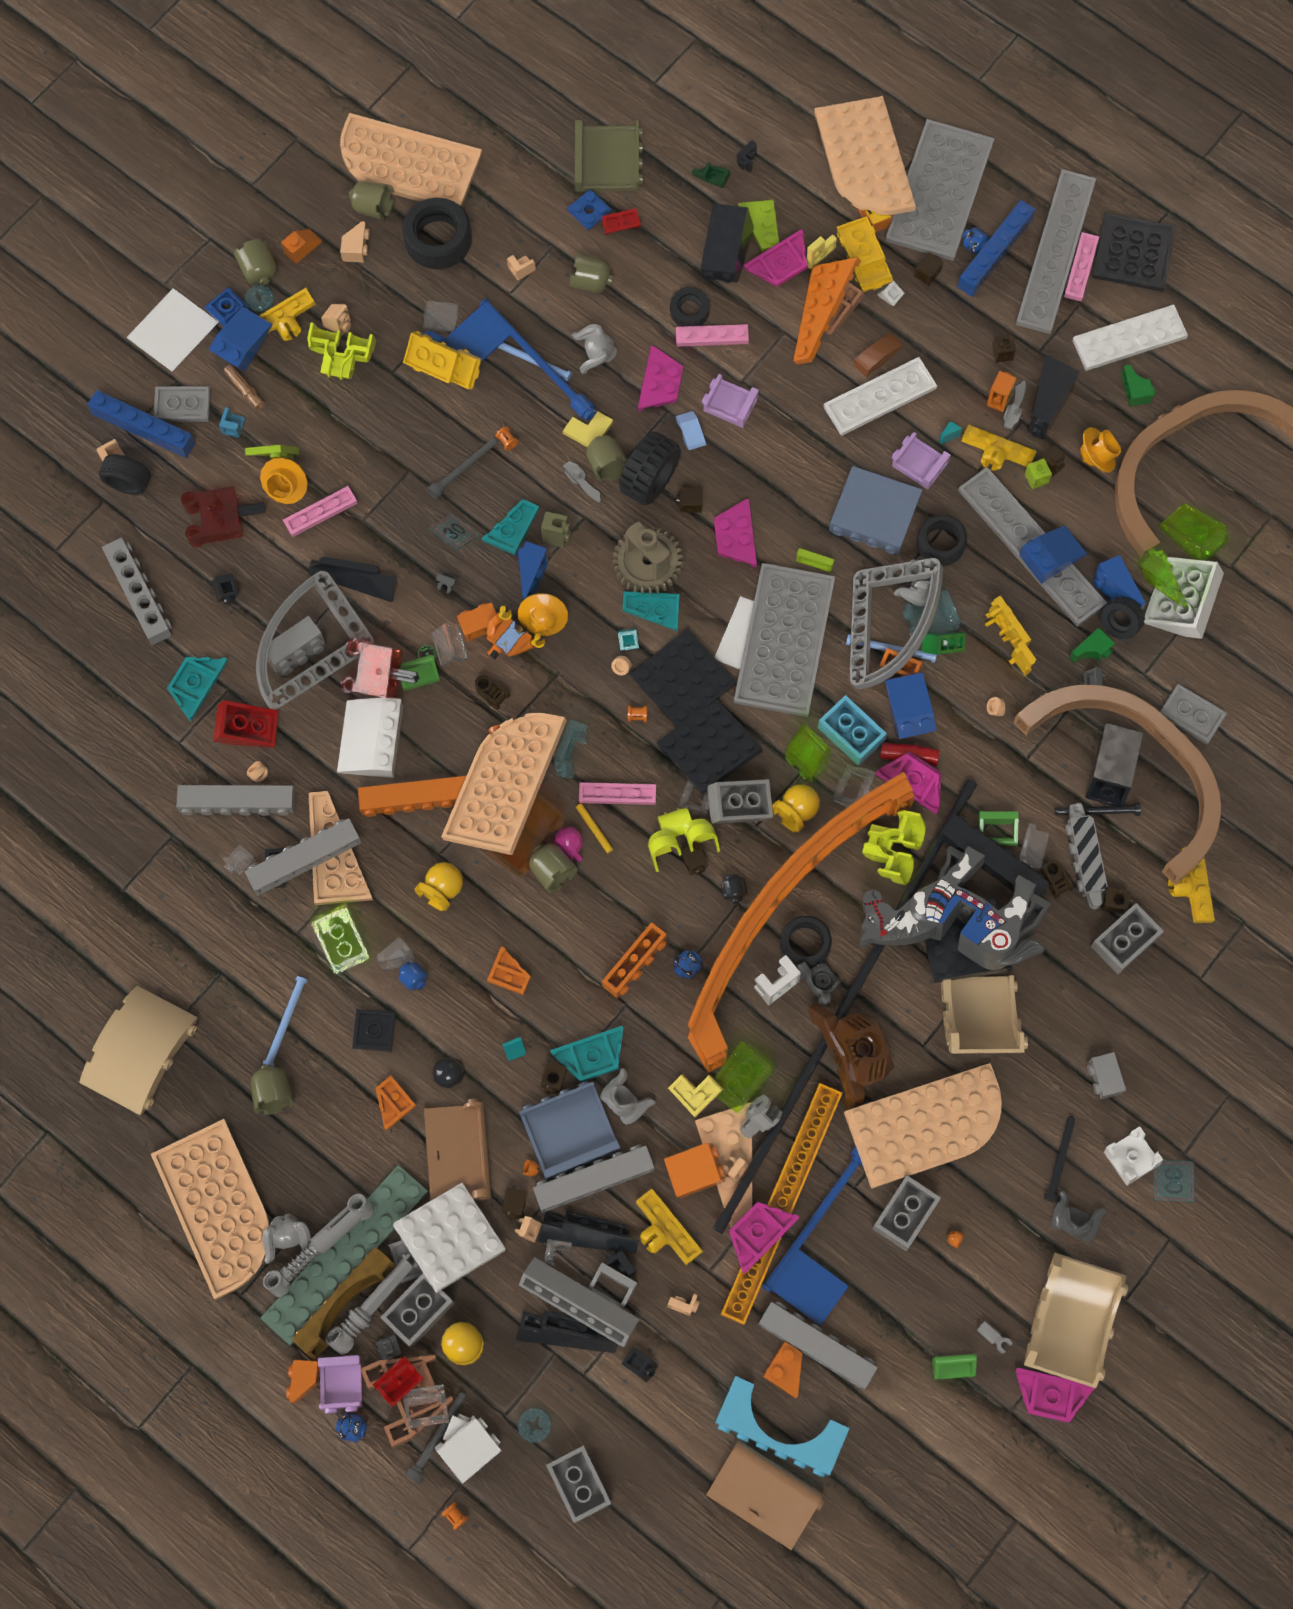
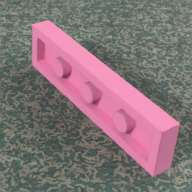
M1081 233L1064 295L1065 298L1082 301L1099 236Z
M748 324L676 327V347L749 344Z
M349 486L283 519V522L291 536L294 537L358 503Z
M580 782L579 803L656 805V784Z

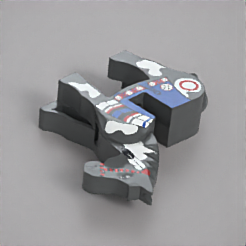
M949 846L946 853V863L940 871L938 880L917 891L899 910L896 911L889 904L884 903L881 893L877 890H869L864 894L862 907L866 918L864 923L861 924L863 936L860 939V947L871 943L888 946L908 945L928 938L941 940L958 917L966 924L960 933L958 951L985 969L998 970L1007 965L1021 963L1030 957L1044 952V946L1030 936L1034 935L1049 913L1051 903L1034 894L1036 884L1018 875L1015 881L1013 898L1005 907L997 911L978 895L961 888L982 867L985 855L969 846L964 853Z

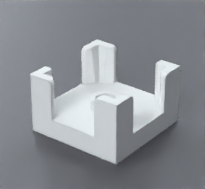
M786 955L779 960L782 966L777 970L782 977L778 978L773 985L764 974L755 979L757 984L754 986V989L768 1006L795 986L800 980L801 972Z
M1140 1126L1123 1140L1107 1146L1104 1154L1126 1186L1160 1166L1163 1161L1158 1152L1154 1154L1144 1140L1145 1133Z

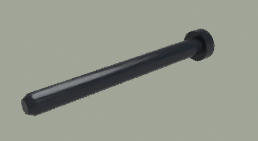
M1140 802L1134 803L1133 806L1083 807L1085 814L1134 813L1135 816H1140L1141 814ZM1069 807L1055 808L1054 813L1056 815H1069Z
M1073 1116L1067 1118L1049 1192L1044 1195V1199L1049 1202L1057 1203L1059 1199L1056 1194L1075 1123V1117Z

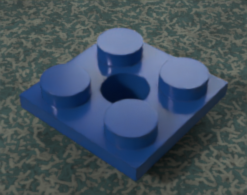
M590 189L571 204L567 211L589 231L601 221L602 216L610 214L612 209ZM587 209L594 210V212L591 214H588L585 211Z
M228 287L207 304L205 309L224 327L242 306L250 310V307ZM224 305H231L229 309H223Z

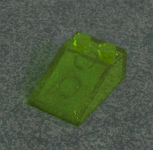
M1185 503L1159 525V528L1196 560L1207 561L1229 542L1227 525Z
M1152 547L1137 562L1146 582L1187 610L1189 606L1172 570L1173 566L1167 560V554L1162 550L1158 551Z
M804 723L786 749L785 756L791 766L795 765L799 769V774L805 780L808 779L812 782L828 768L831 749Z
M347 902L311 917L312 927L334 975L370 959Z
M741 1041L714 1078L724 1089L717 1098L738 1114L764 1085L778 1065L748 1041Z

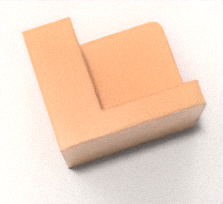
M514 255L507 258L508 268L517 280L536 270L535 261L533 259L529 260L527 256L516 260Z
M116 439L96 449L102 461L110 454L125 456Z

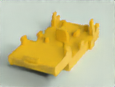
M867 216L838 226L837 236L841 246L845 248L847 259L858 257L861 260L859 266H856L854 269L855 280L858 282L863 292L871 289L876 290L881 288L882 285L893 282L892 275L885 262L884 253L876 238L875 229L871 226Z
M414 331L410 335L403 363L413 367L418 372L422 371L446 383L453 382L466 389H473L475 380L478 379L480 373L479 366L482 359L470 354L466 349H452L446 346L444 342L439 343L432 340V337L427 334L421 335V332Z
M999 596L991 603L986 617L988 619L993 617V619L985 623V626L988 627L996 622L998 627L1001 628L1002 631H1000L999 635L1005 634L1002 640L1004 642L1009 640L1014 647L1011 654L1012 659L1009 660V663L1011 665L1016 663L1024 676L1031 672V667L1036 661V658L1028 648L1031 638L1012 613L1013 611Z

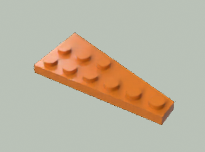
M858 257L812 266L793 360L796 364L813 361L821 345L820 339L829 328L828 322L831 317L835 316L846 293L845 287L848 281H852L854 277L852 273L861 262Z

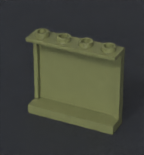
M575 120V192H587L590 189L593 192L639 191V184H642V173H639V169H642V158H639V153H642V142H639V138H642V127H639V120H636V126H583L582 120Z

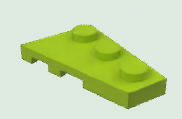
M774 200L738 203L740 207H748L754 225L753 236L761 252H765L777 245L779 237Z
M286 445L245 448L246 456L294 459V455H300L299 447Z

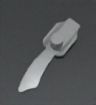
M1022 381L1015 388L1014 402L1012 405L1009 404L1003 416L1004 428L1012 430L1019 421L1022 413V408L1019 407L1025 394V381Z
M570 461L565 463L563 468L568 478L574 484H579L592 499L600 503V492L584 480L586 473L581 467Z

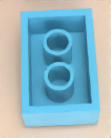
M846 695L818 723V729L858 766L885 741L887 735L882 728Z

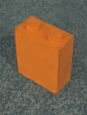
M707 1142L664 1159L676 1197L684 1198L726 1182L724 1178L726 1171L723 1165L719 1163L718 1157H720L716 1145L713 1146L712 1143Z

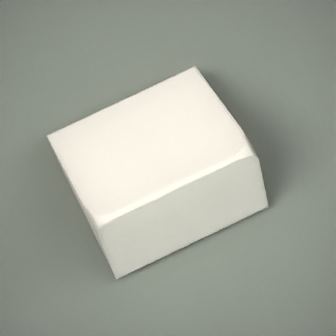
M893 281L885 284L877 295L894 306L904 295V292Z

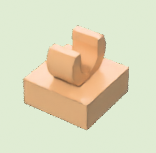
M730 1157L729 1160L734 1165L731 1168L725 1165L723 1167L729 1177L738 1183L749 1166L740 1157L738 1160Z
M527 1216L524 1219L520 1218L521 1228L520 1230L515 1229V1232L524 1239L535 1243L542 1223Z

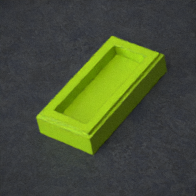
M801 548L798 549L797 562L832 572L834 559Z

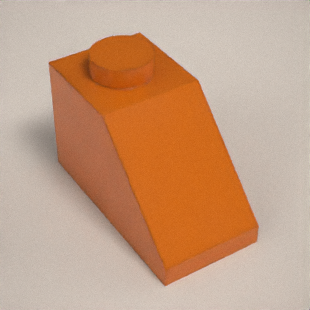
M310 229L292 232L281 242L284 254L297 264L322 243V240Z

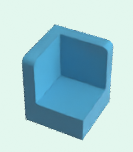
M225 407L219 424L222 434L240 438L246 419L243 416L231 414L230 408Z

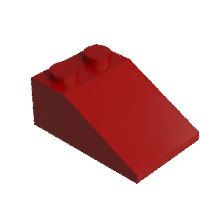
M223 700L217 705L213 742L274 748L279 711Z

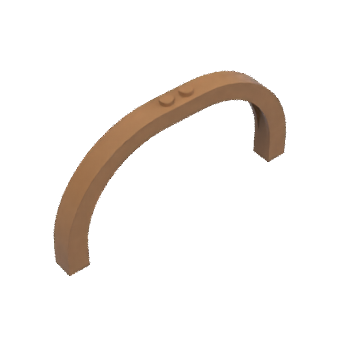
M1245 390L1219 391L1200 396L1182 406H1176L1172 412L1162 414L1157 418V421L1143 430L1127 450L1119 468L1115 485V506L1119 523L1125 536L1141 559L1156 551L1160 544V541L1143 519L1134 492L1136 469L1147 451L1162 439L1193 421L1207 415L1223 412L1246 413L1265 419L1280 428L1293 441V407L1281 400L1257 392Z
M1075 685L1060 688L1039 697L1020 711L1013 723L1026 736L1049 718L1065 711L1081 708H1096L1118 713L1133 720L1149 732L1188 773L1194 784L1199 801V822L1193 840L1183 851L1166 864L1162 872L1176 886L1199 865L1210 849L1219 828L1221 817L1220 793L1214 774L1206 759L1192 744L1187 735L1181 733L1171 720H1168L1155 707L1133 694L1100 685Z

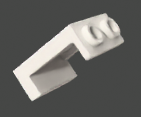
M474 1415L469 1423L444 1444L439 1443L435 1447L438 1454L462 1484L501 1451L498 1447L500 1441L494 1434L489 1435L485 1430L488 1426L481 1417L477 1420Z

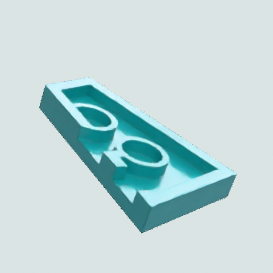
M522 499L500 523L498 522L494 526L493 530L482 537V541L516 555L540 507Z
M624 591L623 612L678 632L680 594L652 593L649 595V593L644 592V595H642L641 592Z

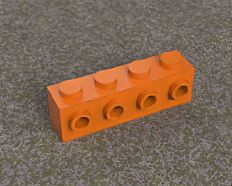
M651 922L602 980V987L617 999L620 995L624 996L630 989L629 984L633 980L637 981L643 972L641 970L644 966H649L655 959L654 954L657 951L661 952L667 945V934Z

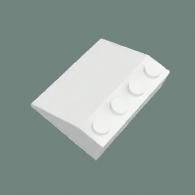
M1165 557L1145 614L1144 624L1184 637L1202 639L1224 574L1218 562Z
M380 697L347 700L337 773L394 778L403 714L401 699Z

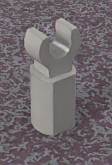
M986 1320L977 1329L991 1344L995 1343L997 1350L1002 1354L1006 1352L1001 1347L1003 1342H1006L1009 1346L1013 1344L1010 1339L1002 1338L1000 1336L1001 1333Z

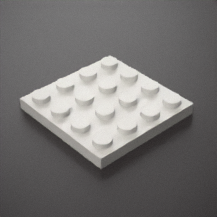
M460 1183L393 1224L436 1293L505 1251V1247L463 1183Z

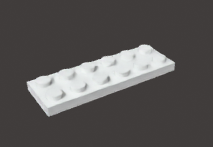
M1171 305L1074 336L1072 341L1087 371L1187 339L1188 334L1175 306Z
M917 357L824 403L823 407L840 435L843 436L937 389V385L921 359Z

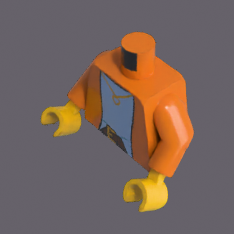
M501 606L500 612L488 621L486 639L493 645L487 654L494 660L497 659L501 652L511 657L534 647L541 648L545 644V639L538 641L541 638L539 633L535 634L534 639H531L532 636L511 619V610L505 612V606Z

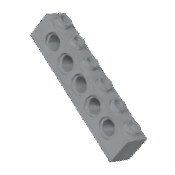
M121 537L102 546L151 646L171 637L169 629H172L167 618L163 619L161 614L164 611L160 603H155L154 598L157 597L152 587L147 588L146 583L149 581L144 572L140 574L138 568L141 566L136 557L132 558L130 553L133 550L129 542L125 543ZM122 558H127L124 562H119ZM134 573V575H133L132 577H130V578L127 577L128 574ZM142 588L139 593H134L136 589ZM144 604H150L149 607L142 608ZM158 619L156 623H150L151 620Z

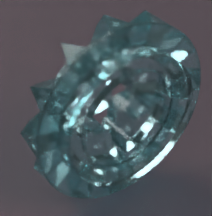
M253 285L251 289H247V293L244 295L245 303L251 310L258 312L268 309L274 299L269 287L263 285ZM257 293L261 296V302L256 298Z
M529 1409L519 1418V1434L528 1442H540L550 1432V1419L542 1410ZM539 1417L538 1425L542 1430L535 1429L530 1434L531 1427L526 1422H534Z

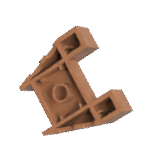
M435 1355L406 1358L423 1377V1380L397 1403L403 1419L384 1427L392 1448L414 1439L453 1403L452 1397L441 1401L427 1368L428 1364L437 1361ZM401 1358L379 1360L360 1369L369 1391L375 1388L372 1384Z

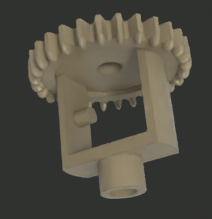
M640 522L630 526L623 535L624 541L618 540L619 546H615L616 552L613 553L614 559L612 563L615 566L614 573L618 572L616 574L617 579L622 578V585L628 583V590L634 586V593L641 589L642 595H644L645 590H648L649 595H651L653 589L658 594L660 587L666 591V584L672 587V580H678L677 575H681L680 568H683V562H681L683 561V555H681L682 548H678V541L674 542L675 537L671 536L668 538V531L662 535V528L655 532L654 526L651 529H647V526H643ZM645 562H651L652 564H650V565H645L644 563H645Z

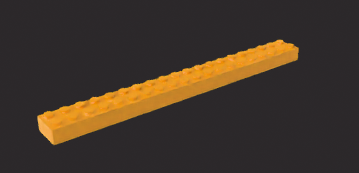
M819 1083L767 1206L792 1214L842 1096V1092ZM781 1238L745 1274L740 1268L722 1310V1316L745 1325Z

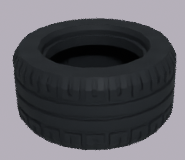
M428 198L420 201L407 212L402 226L403 238L408 254L416 263L429 269H445L454 266L464 259L471 247L472 234L468 215L459 204L446 198ZM442 221L449 223L455 228V236L443 245H428L418 237L423 227L431 222Z

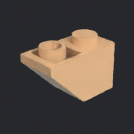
M360 222L342 236L340 251L342 261L364 262V257L368 255L366 240H369L370 230L366 228L365 222Z
M331 304L321 317L325 328L334 333L340 330L342 332L341 336L348 332L351 327L348 308L344 304Z

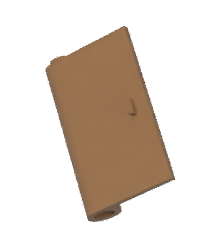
M469 1099L468 1103H465L464 1106L424 1109L430 1200L432 1201L460 1183H463L474 1201L491 1199L484 1102H480L479 1099Z
M738 1440L706 1494L790 1550L794 1547L815 1510L820 1511L826 1501L823 1499L824 1494L740 1440Z

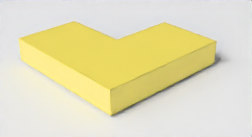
M833 234L826 240L820 236L808 247L807 267L809 269H812V266L817 265L836 248L837 238Z
M598 411L589 425L572 417L564 428L563 434L588 447L594 438L605 436L613 424V420Z
M684 1074L668 1088L694 1117H697L724 1090L711 1075H708L695 1087Z

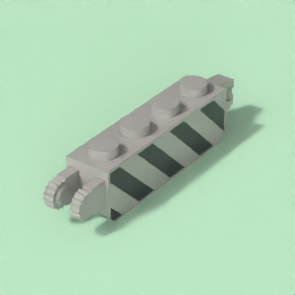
M1081 803L1072 804L1069 806V820L1065 825V831L1071 840L1069 851L1071 855H1074L1073 870L1078 875L1076 882L1077 890L1081 892L1082 897L1086 896L1089 908L1096 910L1102 904L1101 894L1107 887V881L1094 818L1089 815L1086 816Z

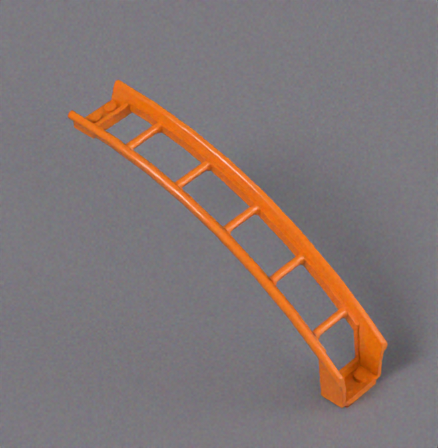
M904 772L859 798L828 821L799 847L766 883L738 922L712 967L688 1023L690 1032L687 1038L708 1073L726 1064L728 1047L714 1017V1012L729 980L752 941L779 904L831 852L883 815L897 816V812L906 811L912 807L915 795Z

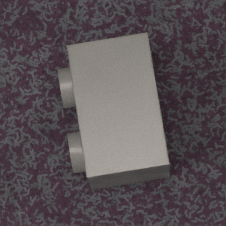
M1114 1052L1093 1057L1089 1060L1087 1065L1088 1073L1090 1076H1093L1095 1082L1093 1089L1095 1094L1099 1095L1100 1100L1123 1094L1126 1091Z

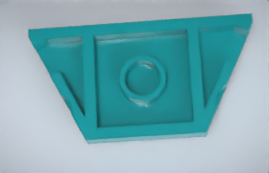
M186 657L168 685L167 690L189 721L192 722L228 663L227 658Z
M623 1026L552 1049L551 1054L563 1066L567 1067V1070L580 1082L616 1071L619 1067Z

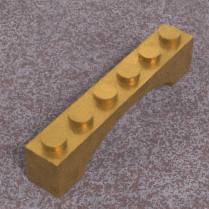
M375 1247L366 1255V1258L359 1266L353 1269L350 1276L338 1286V1289L325 1300L320 1309L310 1317V1320L296 1332V1335L291 1340L315 1361L329 1346L326 1343V1336L346 1305L363 1290L383 1281L396 1265Z

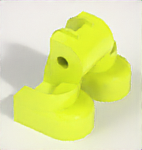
M311 322L307 338L309 349L324 354L320 373L326 374L329 378L336 376L340 377V380L344 378L351 379L356 361L369 362L377 341L372 334H370L369 339H364L349 332L345 352L339 353L337 352V346L340 344L342 332L340 330H337V333L319 329Z
M687 807L680 810L678 808L677 811L667 814L665 812L664 815L658 816L661 830L654 833L648 843L656 872H659L656 856L672 852L671 847L677 849L679 856L682 855L676 837L683 834L687 838L691 852L694 851L692 846L694 840L695 843H700L713 839L717 852H720L718 838L711 823L701 818L692 820Z
M903 810L897 812L899 816L898 829L871 825L870 831H868L870 838L868 843H864L862 853L873 861L886 863L885 869L879 868L877 870L882 877L890 878L894 883L907 885L913 874L914 858L911 854L895 852L891 849L894 843H902L907 848L919 850L925 838L926 824L921 814Z

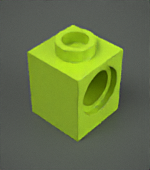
M1045 459L1028 464L1025 471V476L1032 490L1048 484L1052 475Z

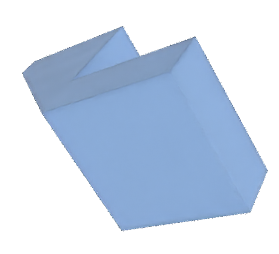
M691 411L676 416L688 450L705 446L706 442L695 413Z

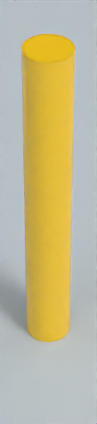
M583 804L577 805V811L606 853L612 852L613 848Z

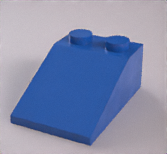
M242 306L217 334L209 350L239 369L246 371L271 329L272 324Z
M1065 525L1036 537L1022 546L1019 554L1041 584L1087 555Z
M527 541L523 547H520L517 557H519L518 564L520 565L523 600L528 596L536 594L548 565L547 548Z
M1116 556L1099 564L1093 579L1095 587L1100 589L1101 593L1110 600L1120 596L1130 597V599L1137 601L1143 610L1146 603L1121 556Z
M923 672L885 680L894 732L899 739L937 731Z

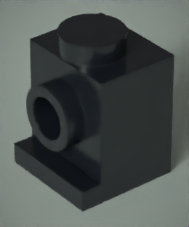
M233 574L213 578L211 584L214 587L217 601H223V604L233 603L234 599L238 596Z

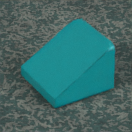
M949 422L941 433L939 443L944 444L959 437L962 428L953 422Z
M636 628L617 630L620 651L639 648Z
M521 1037L502 1044L509 1061L526 1055Z

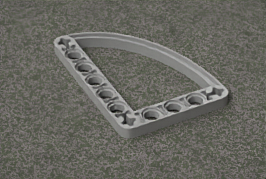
M923 559L864 569L855 573L853 577L850 682L856 689L872 687L890 678L918 650L932 624L940 598L943 566L938 559ZM915 567H920V571L917 574H911ZM902 570V574L899 577H894L896 571ZM878 574H885L881 580H876ZM931 578L929 594L923 614L910 640L886 666L869 674L872 588ZM866 592L865 598L859 600V594ZM866 609L864 615H857L859 610ZM864 625L865 630L857 633L858 627ZM860 642H864V647L860 650H857V645ZM859 659H864V663L861 666H856V662Z
M317 572L295 589L274 613L261 638L256 660V675L261 695L267 706L271 709L281 708L370 650L374 645L373 637L328 572ZM323 577H324V578H325L324 583H323V582L319 583L318 580H319L320 578H323ZM328 585L331 586L326 591H324L325 587H327ZM314 586L351 641L272 692L267 674V657L272 637L290 607ZM328 592H335L337 600H331L328 597ZM339 607L347 609V616H342L339 613ZM354 622L358 625L357 632L350 629V623ZM362 641H368L366 645H363L362 647L358 648L357 645H359ZM350 647L354 650L353 657H349L346 654V648ZM332 657L339 659V666L332 665ZM316 667H323L325 670V675H318L316 673ZM307 676L310 679V685H303L301 677ZM287 686L294 687V695H289L286 692ZM282 694L283 698H281L278 701V703L272 702L273 697L277 698Z

